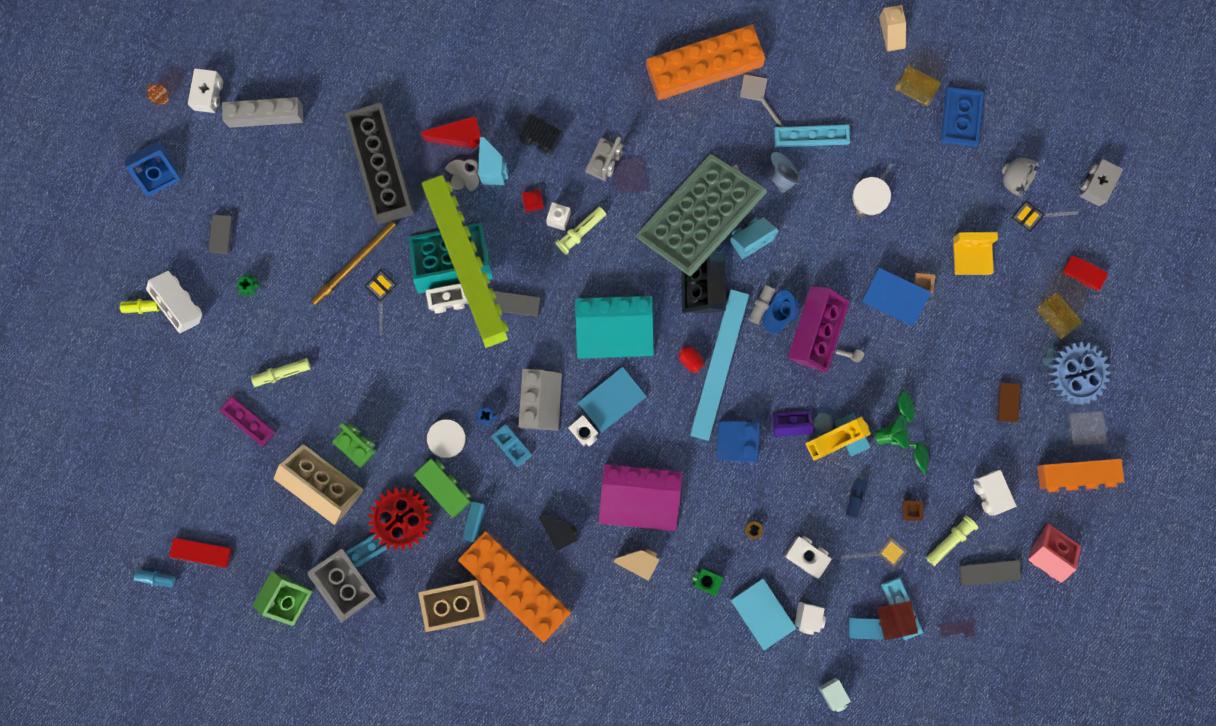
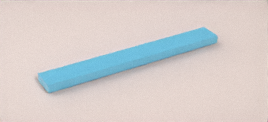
M730 290L726 311H724L690 433L692 437L709 441L749 294Z

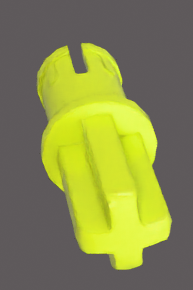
M138 299L137 301L120 303L122 313L138 312L143 314V312L160 311V307L154 300L143 301Z

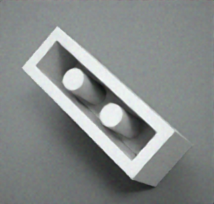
M169 271L148 280L146 290L179 334L200 323L202 317L200 308L193 304L188 292L181 288L178 279L172 276Z

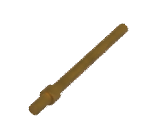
M391 221L331 281L324 284L310 301L316 306L326 295L329 296L333 292L332 289L397 226Z

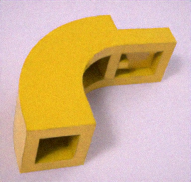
M859 417L805 444L813 461L848 444L867 437L871 433L868 424L862 417Z

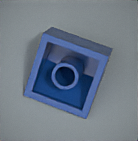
M160 141L125 158L127 170L147 197L181 180L170 156Z
M741 421L719 422L716 460L756 463L758 460L760 423Z

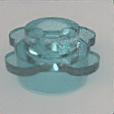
M1053 348L1046 350L1047 354L1042 359L1043 365L1049 367L1050 364H1055L1052 357H1058Z

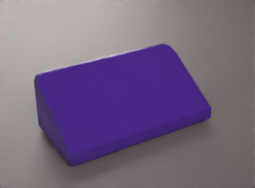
M811 410L772 413L775 437L813 433L814 425Z

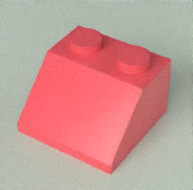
M1048 523L1032 546L1028 560L1048 573L1050 577L1062 583L1077 570L1081 546Z

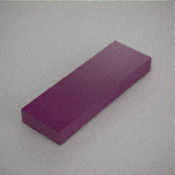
M231 396L219 410L262 447H265L277 433L234 396Z

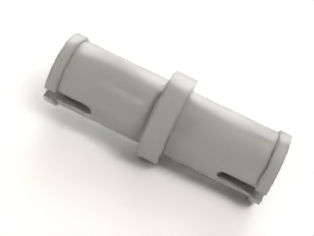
M764 285L759 299L754 302L755 307L748 318L749 321L759 325L765 310L769 308L768 304L775 289Z

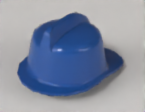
M787 290L778 292L766 311L763 322L768 332L778 333L782 331L788 322L793 321L799 315L800 301L794 298L791 292Z

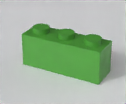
M430 459L414 476L452 518H456L472 503L469 499L471 495L464 488L461 490L456 485L458 481L452 474L448 476L443 471L445 466L439 460L435 462L433 459Z

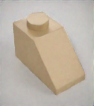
M902 5L884 8L879 19L887 52L905 49L906 20Z
M647 549L646 552L640 550L617 557L614 563L649 581L659 559L656 558L657 553Z

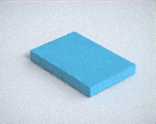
M763 578L730 600L763 650H766L796 629Z

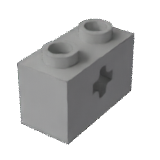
M1104 159L1097 164L1094 163L1089 169V178L1085 179L1080 187L1082 190L1080 197L1100 207L1108 201L1123 169Z

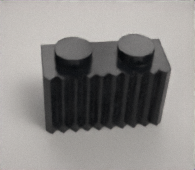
M529 114L519 131V137L521 138L520 141L525 145L530 146L532 144L538 147L537 150L542 154L547 155L549 153L553 155L563 137V133L558 128Z

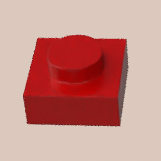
M540 189L521 193L526 213L544 209Z

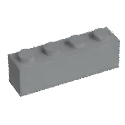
M297 97L222 102V118L229 128L303 123V104Z

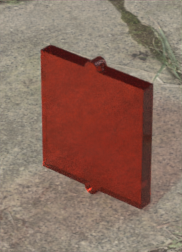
M911 601L877 608L880 620L879 626H881L884 640L918 634L915 621L916 616L914 615Z

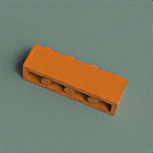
M1122 459L1037 466L1040 489L1047 488V492H1057L1059 487H1066L1067 491L1079 490V486L1083 485L1086 486V489L1098 488V484H1105V488L1118 487L1117 483L1124 482Z

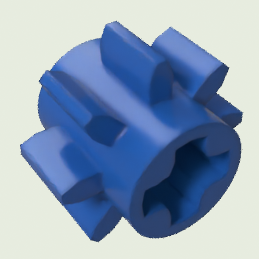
M489 404L484 409L479 406V413H474L479 418L476 424L482 422L483 428H486L487 424L494 427V419H499L497 416H494L497 410H490ZM484 412L487 414L491 413L488 421L486 419L482 420Z

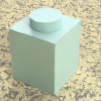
M837 678L819 687L832 711H842L851 702Z

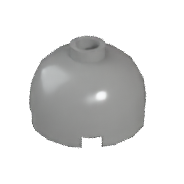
M1026 157L1017 158L1010 164L1007 163L1002 170L1004 174L1003 183L1006 189L1019 197L1023 194L1020 192L1023 188L1026 191L1031 185L1037 173L1034 168L1035 166L1039 167V163Z

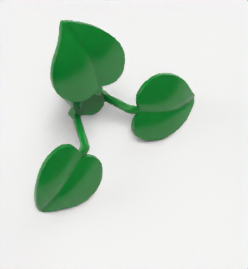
M900 389L898 405L902 415L897 417L894 424L888 425V428L876 430V441L879 445L891 443L892 445H900L904 449L912 446L915 449V461L923 475H926L929 466L928 450L922 441H918L917 444L910 443L907 420L913 422L915 408L909 394L904 389Z

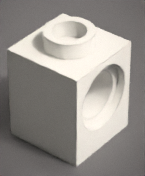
M552 203L546 219L547 226L565 231L571 215L570 208Z
M581 416L568 427L583 446L586 444L591 446L597 440L598 432L584 416ZM583 427L590 430V435L586 438L579 435V431Z

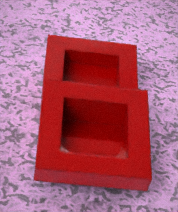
M1073 255L1063 271L1064 275L1081 281L1082 285L1097 291L1101 290L1108 277V273Z

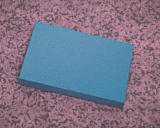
M622 367L579 401L578 404L601 433H603L647 396Z

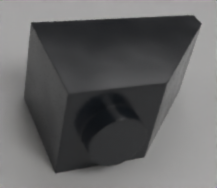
M545 515L538 516L556 552L578 541L576 537L579 536V533L574 525L570 526L567 522Z

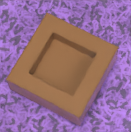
M915 273L914 284L933 294L935 274Z

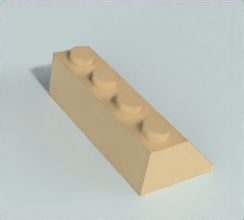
M304 444L279 464L274 476V480L334 525L347 514L364 491V489Z

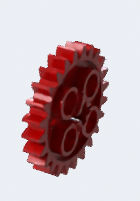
M395 488L393 494L387 490L388 496L385 497L383 494H380L382 500H374L377 506H370V509L374 511V514H368V517L373 519V521L368 522V525L374 526L370 533L376 532L374 540L381 538L379 545H383L386 542V549H389L391 545L394 546V551H397L398 546H401V549L405 551L406 545L413 549L412 543L415 542L419 545L418 538L425 539L422 533L430 531L426 528V525L432 524L431 521L427 520L432 514L425 512L430 507H423L426 500L422 499L419 501L420 494L418 493L413 496L412 489L408 494L405 488L402 489L401 493ZM400 501L407 502V508L403 511L397 509V503ZM411 508H414L412 513L403 518L404 523L397 522L390 530H385L386 527L397 521V515L402 517ZM384 513L391 514V520L388 523L381 521V516ZM417 516L419 523L416 526H410L408 524L410 517ZM396 528H401L403 530L402 537L394 538L393 531Z

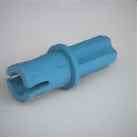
M137 569L134 576V581L148 583L151 586L159 585L172 588L176 582L175 576L160 574L158 571L149 572Z

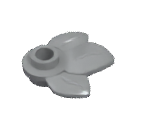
M454 160L445 167V170L453 175L450 184L453 190H460L466 186L472 192L477 188L479 184V163L476 160ZM470 166H473L474 170L471 172L468 171V168Z

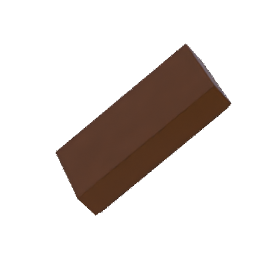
M999 383L997 421L1018 423L1020 384Z

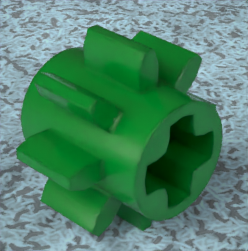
M248 273L246 277L239 276L240 280L238 283H235V286L239 287L237 293L240 295L244 293L246 298H249L251 294L256 296L257 289L261 288L256 284L258 278L253 277L251 279V275Z

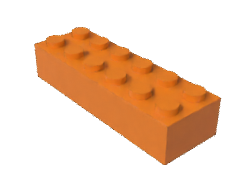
M750 25L648 58L646 68L659 101L763 67L765 56L754 26Z
M485 531L458 559L543 643L572 613L488 531Z

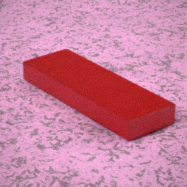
M173 538L169 557L228 568L232 548Z

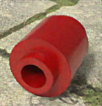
M686 345L678 352L680 355L678 359L689 372L692 371L695 374L705 365L704 358L693 346L688 347Z

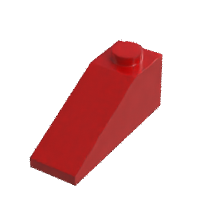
M476 117L421 132L425 141L462 148H476L480 146V137H482Z

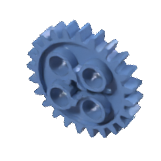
M1083 342L1069 343V346H1062L1063 351H1056L1058 357H1052L1055 364L1049 365V367L1053 368V371L1048 373L1053 375L1049 382L1055 383L1052 390H1058L1056 395L1063 396V401H1069L1072 404H1089L1090 400H1097L1096 395H1103L1101 389H1107L1104 382H1110L1106 378V375L1111 374V372L1106 371L1110 364H1104L1107 357H1100L1103 351H1096L1097 346H1090V343ZM1094 368V370L1091 372L1080 373L1082 372V370H1090ZM1079 373L1077 376L1065 378L1066 375Z

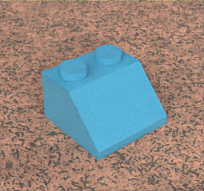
M480 137L478 175L482 185H505V179H508L509 174L507 163H504L503 157L484 137Z
M764 217L760 220L755 218L748 223L747 228L743 230L739 228L734 231L730 242L743 260L772 242L779 231Z

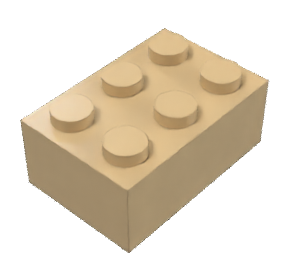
M478 579L418 592L426 632L481 621L487 618L481 585Z

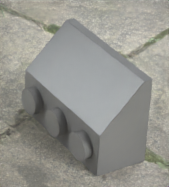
M522 369L519 412L520 429L559 430L562 373Z
M340 549L308 571V576L341 623L376 597L343 549Z

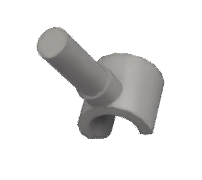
M838 349L836 354L851 358L857 363L863 359L865 354L858 349L853 354Z

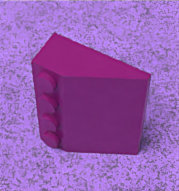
M604 464L599 523L676 531L682 472Z

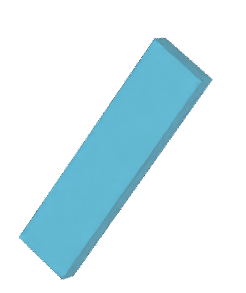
M849 124L775 127V147L850 144Z

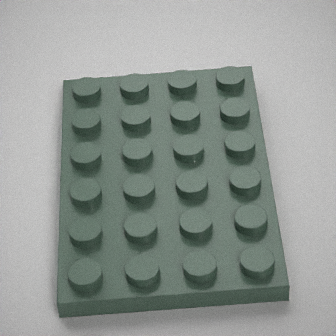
M710 154L636 234V237L691 276L761 200L767 191L755 181Z

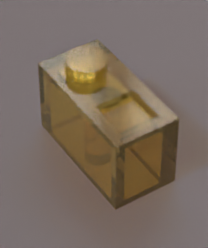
M908 65L895 89L928 106L939 89L941 82Z
M1058 293L1044 301L1037 309L1038 313L1061 340L1082 324L1080 318Z

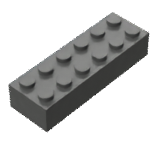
M382 103L345 113L375 221L378 224H383L414 215V209L393 135Z

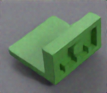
M341 423L339 426L343 431L332 442L355 464L362 468L377 452L374 448L375 444L368 437L359 435L361 431L355 425Z

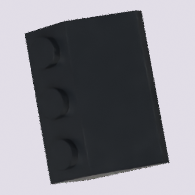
M712 252L691 276L681 270L682 313L726 311L725 254Z

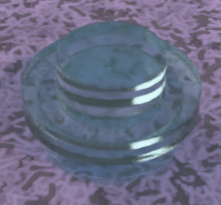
M821 413L814 418L813 424L817 431L824 433L832 428L833 420L830 415Z

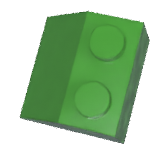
M271 571L252 606L263 616L294 626L313 591L287 576Z

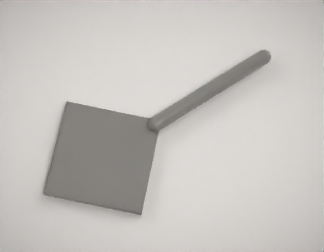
M744 74L740 97L761 101L778 126L783 127L764 99L767 78Z

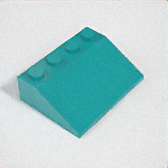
M482 222L465 225L468 227L471 237H468L469 242L473 241L477 250L474 253L475 257H480L483 268H480L481 272H486L488 279H493ZM440 231L408 237L412 276L418 294L425 293L426 290L460 284Z
M652 296L575 299L577 359L654 356Z

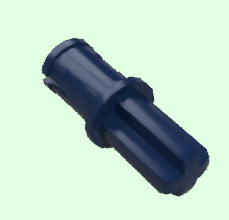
M856 479L852 494L849 496L850 501L845 515L853 518L858 517L861 503L864 502L863 496L867 486L865 480Z

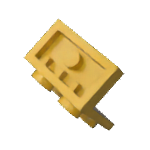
M964 232L954 236L955 275L993 274L992 244L998 240V232Z

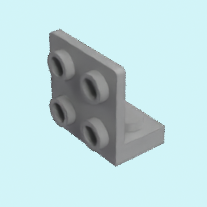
M618 136L615 143L600 138L585 173L603 181H606L608 176L612 177L615 170V161H619L623 153L621 137Z

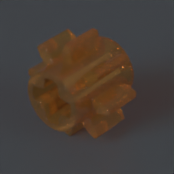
M151 83L146 88L149 92L146 94V97L156 106L159 103L164 106L169 101L166 97L169 92L160 83L156 86Z

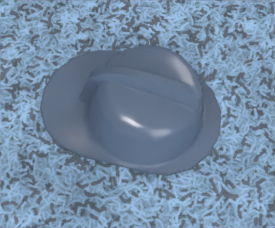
M778 152L771 154V161L774 165L771 180L780 192L785 193L795 184L802 183V179L794 165L786 156Z

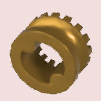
M751 521L745 526V533L749 538L757 539L762 535L763 527L760 523ZM753 524L759 527L757 530L758 534L755 536L749 533L751 530L750 526Z

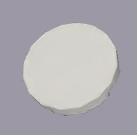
M875 177L861 180L855 186L852 195L854 206L861 213L868 215L881 213L887 208L891 199L889 186L883 180Z
M452 420L436 422L430 427L427 434L429 449L435 455L442 458H451L458 455L463 450L466 441L464 429Z

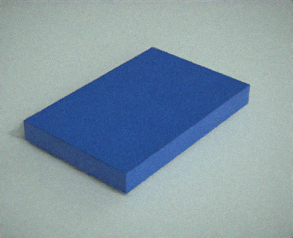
M947 87L945 89L940 142L973 147L979 145L984 91Z
M878 267L861 302L914 326L931 292Z

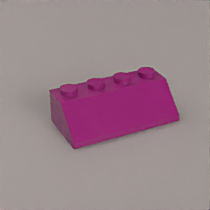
M811 286L788 358L798 364L827 373L850 301L830 288Z

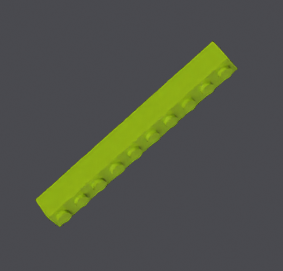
M443 175L422 182L427 200L485 348L508 340L506 332H509L505 320L501 321L500 316L503 315L499 304H494L493 300L496 297L493 289H488L487 284L490 282L486 272H481L480 268H483L480 257H475L474 253L477 250L474 242H469L468 237H471L468 227H463L462 222L465 220L462 212H457L456 207L459 205L456 197H451L450 192H453L450 182H445Z

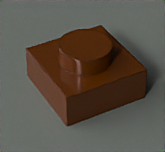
M902 501V520L923 521V501Z

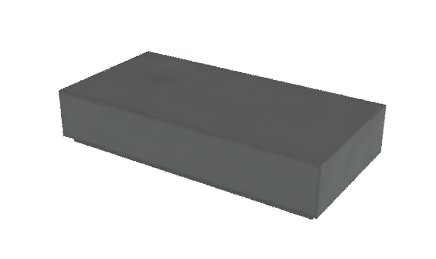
M212 215L209 243L210 253H230L232 216Z

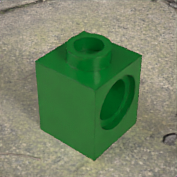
M700 568L699 571H695L691 581L694 582V587L716 596L724 578ZM706 575L712 579L711 584L707 587L701 584L702 577Z

